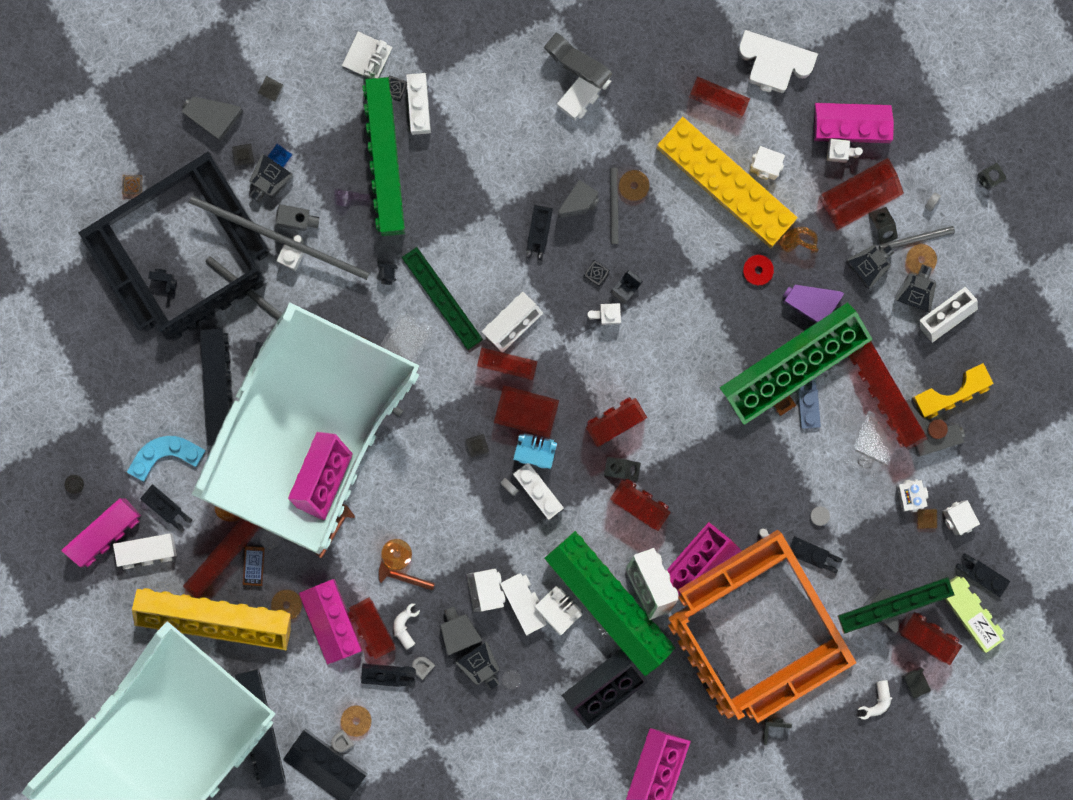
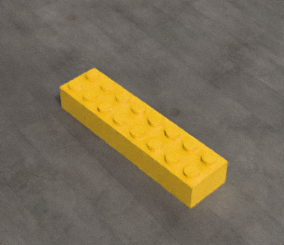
M684 117L658 143L656 148L770 249L798 218Z
M148 588L136 590L132 606L134 626L159 630L168 621L182 634L287 650L291 631V614L284 610L272 611L265 607L253 608L246 604L235 605L227 601L216 602L208 598H192L185 594L179 596L167 591L160 593Z

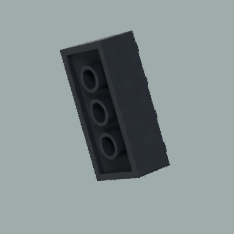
M620 649L561 696L588 729L647 684L648 681L625 652Z
M306 728L283 758L286 763L337 800H349L367 776L365 771L335 751Z

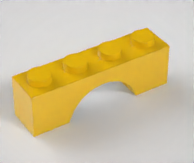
M984 363L963 372V384L955 394L949 396L941 395L931 388L912 397L920 415L923 418L931 419L939 415L937 411L943 408L945 411L956 406L955 402L959 400L964 403L972 399V394L976 392L982 394L989 391V386L994 383Z

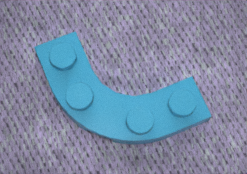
M159 437L148 442L140 449L127 473L144 482L158 459L171 455L179 457L197 467L206 450L181 437Z

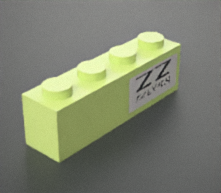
M956 576L950 580L955 596L946 598V602L982 652L987 653L1005 640L1002 636L1004 632L990 620L993 618L987 609H982L980 606L981 600L975 593L972 594L969 591L970 585L964 577Z

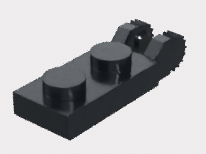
M534 205L527 241L529 244L526 258H531L533 244L540 245L537 257L538 260L542 261L544 248L547 245L553 208Z
M154 484L140 498L167 523H171L181 532L185 530L183 525L174 520L178 514L186 522H192V518L183 512L181 507Z
M795 536L789 546L797 559L820 569L824 568L837 574L838 570L833 566L825 564L827 557L838 563H842L843 560L829 553L830 551Z
M964 553L962 556L964 560L971 562L974 566L969 570L964 565L957 563L955 567L996 596L1001 597L1011 581L979 560L976 561Z
M363 663L361 683L393 687L413 686L416 680L412 676L416 674V669L409 666L401 668L398 666Z

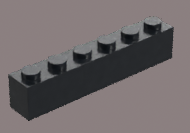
M223 328L200 330L207 443L209 446L214 445L230 409V402L233 401V391L229 390V382H232V373L228 371L227 364L231 363L230 352H227L226 344H229V333H225Z
M255 669L236 674L235 679L268 707L260 670ZM272 724L253 748L254 754H251L253 766L256 765L258 773L255 774L257 784H261L262 788L286 782Z

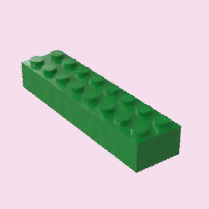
M389 77L365 79L366 85H362L363 96L368 101V104H364L365 115L370 122L366 123L368 137H371V142H368L370 156H373V161H370V169L372 175H375V180H372V189L374 194H377V199H374V210L379 214V218H375L376 229L382 236L405 234L393 104L390 92L391 84Z
M847 302L719 388L737 417L745 425L873 339L857 311Z
M576 531L544 557L644 676L661 665L676 649L672 642L662 633L658 625L649 620L645 610L639 606L633 596L627 592L621 582L615 578L609 571V568L603 564L596 553L591 550Z

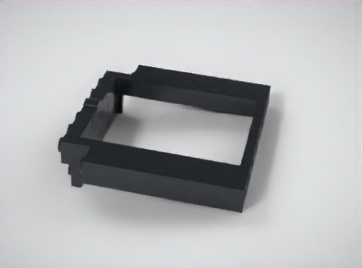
M210 152L204 153L78 232L137 330L147 332L156 327L158 332L163 333L166 340L169 341L178 340L186 330H194L199 326L198 323L204 319L205 321L210 320L215 316V312L220 309L222 311L232 306L231 302L236 299L238 301L248 296V291L260 289L264 286L263 282L267 280L255 262L257 259L261 261L266 258L268 252L271 251L262 235L215 215L249 271L169 321L111 228L112 224L155 199V197L189 176L193 178L207 203L253 222Z

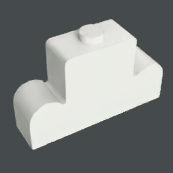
M747 30L743 34L738 51L739 56L743 60L750 61L755 59L749 82L761 86L760 89L763 91L771 92V90L780 93L785 92L792 71L798 78L808 77L813 70L818 53Z

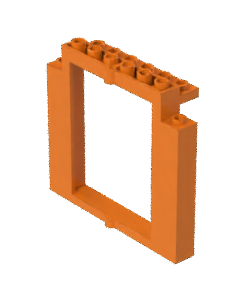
M776 530L678 589L681 594L678 598L685 608L668 617L670 621L668 627L673 635L678 634L680 638L677 641L683 651H688L690 656L687 659L692 667L696 666L699 672L696 674L700 681L707 683L709 688L706 691L711 699L715 698L718 704L715 706L721 716L725 714L728 719L734 715L738 720L743 718L745 715L742 710L745 709L749 718H754L759 723L857 663L779 530ZM786 559L832 639L733 699H730L686 624L689 622L688 617Z

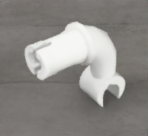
M412 603L396 617L393 624L394 637L397 636L406 650L412 647L415 642L407 632L405 623L411 616L415 617L420 612L418 610L416 613H411L410 609L415 605Z
M887 680L876 682L879 697L877 699L878 704L870 708L866 706L860 707L858 710L864 709L867 711V714L859 718L868 719L870 716H878L887 711L892 699Z

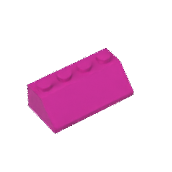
M815 103L814 141H830V139L866 143H891L893 141L894 120L891 105Z
M316 432L288 497L296 508L321 520H325L353 455L336 434Z
M120 498L65 546L62 552L79 567H84L85 565L89 567L96 561L94 557L97 554H104L110 549L109 544L113 540L117 542L125 535L124 530L128 527L132 529L140 522L138 518L141 515L127 499Z
M708 522L667 569L670 575V582L677 589L680 596L681 594L678 589L740 553L742 550Z
M335 579L299 593L327 665L363 651Z
M650 728L626 800H671L691 741Z

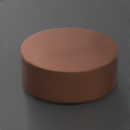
M934 420L930 422L927 430L932 438L941 439L946 436L948 427L944 421Z

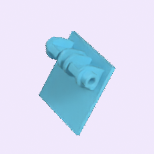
M520 434L513 460L524 464L537 465L540 468L551 469L557 443L554 440L544 438L542 446L543 437L540 438L538 445L535 444L536 435L534 443H532L533 435Z

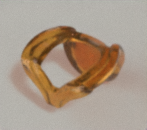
M806 227L790 230L780 241L781 249L786 253L793 251L798 245L810 249L811 253L819 251L817 247V234ZM803 233L814 238L813 245L801 240L799 234Z

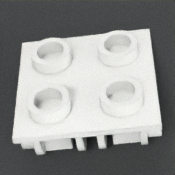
M357 32L342 66L370 79L379 78L393 47L387 45L382 40L378 41L361 32Z
M556 586L534 608L561 636L583 613L581 608L575 603L571 606L574 601L572 600L568 603L567 600L570 597L568 596L564 599L567 594L561 587L558 588Z

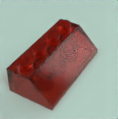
M886 158L819 196V199L836 229L839 230L901 196L904 192L897 172L889 158Z

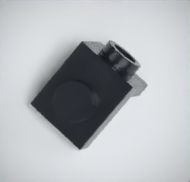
M155 268V272L149 271L148 279L166 282V293L172 295V291H175L177 287V280L174 279L175 276L167 274V270Z
M628 270L610 293L623 304H626L643 281L637 274Z

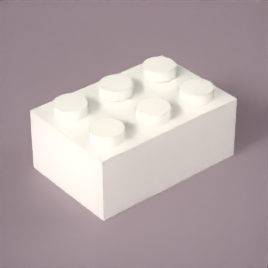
M652 548L633 555L626 567V571L649 620L670 613L677 603L679 595L677 589L670 582L668 571L662 565L660 554L656 553L655 549Z

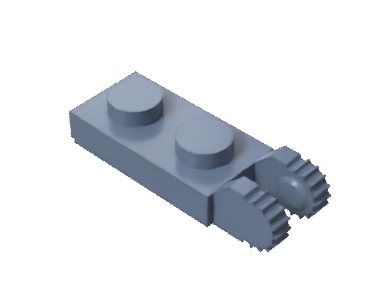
M816 378L810 381L811 390H804V386H802L798 391L801 429L821 427Z

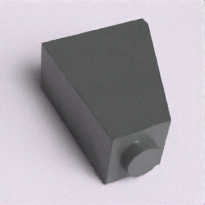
M194 96L191 100L187 99L182 106V113L219 141L223 139L243 112L236 105Z

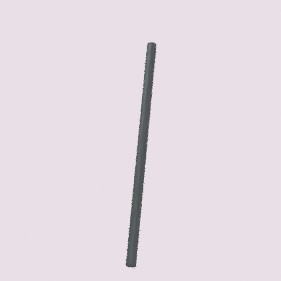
M191 196L189 203L365 280H367L370 274L196 197Z

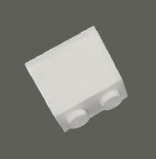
M496 569L466 574L474 612L504 607L505 595L500 590L499 585L501 583V575Z

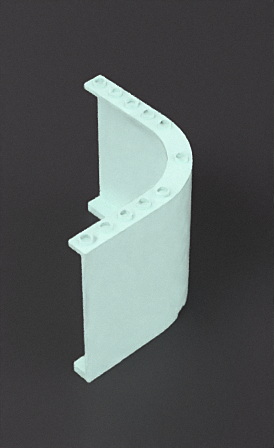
M289 302L263 343L257 358L254 359L236 395L239 399L238 401L235 400L231 409H229L191 495L320 554L323 549L327 550L330 545V533H334L338 523L335 521L337 516L340 517L344 510V506H342L343 501H347L351 490H349L350 484L353 485L357 478L355 472L368 445L372 446L376 438L374 434L385 416L391 414L393 408H396L405 393H408L412 384L414 385L417 381L419 374L416 372L419 365ZM316 432L336 434L353 453L325 520H321L296 508L288 499Z
M167 621L153 636L134 666L118 686V690L102 705L101 710L94 716L96 719L92 717L27 784L22 794L29 800H206L209 796L213 798L220 790L217 786L234 766L236 768L240 766L266 731L272 726L274 722L271 720L275 713Z

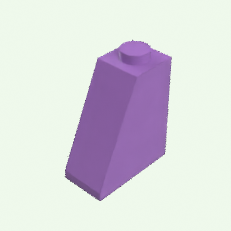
M794 285L793 288L788 287L785 291L783 303L814 323H817L833 312L844 293Z

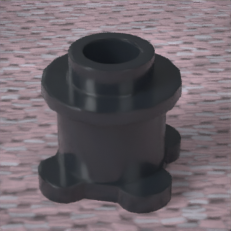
M378 264L380 277L377 280L381 281L383 285H392L397 280L395 278V269H398V266L395 264Z

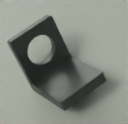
M998 163L978 173L980 184L982 187H986L987 190L1007 179ZM991 170L999 172L998 180L992 181L989 176Z
M887 207L869 213L870 219L877 229L880 244L898 239L896 223ZM888 231L893 232L890 237L883 238L884 233Z
M607 457L604 476L638 481L641 463ZM634 465L635 473L631 476L630 469Z
M922 667L903 674V678L914 699L931 691L923 674L924 669Z
M772 718V721H764L762 744L767 745L769 726L792 728V724L785 723L784 719Z

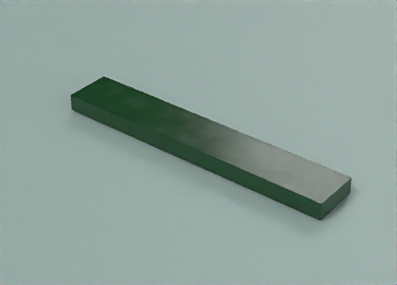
M415 247L401 257L466 349L469 351L483 341L481 335L418 247Z
M945 577L839 614L837 617L843 634L955 596L949 577Z

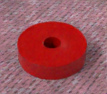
M763 255L750 257L743 266L745 279L755 286L768 283L774 274V266L771 260ZM756 267H760L762 269V272L760 274H757L755 272Z

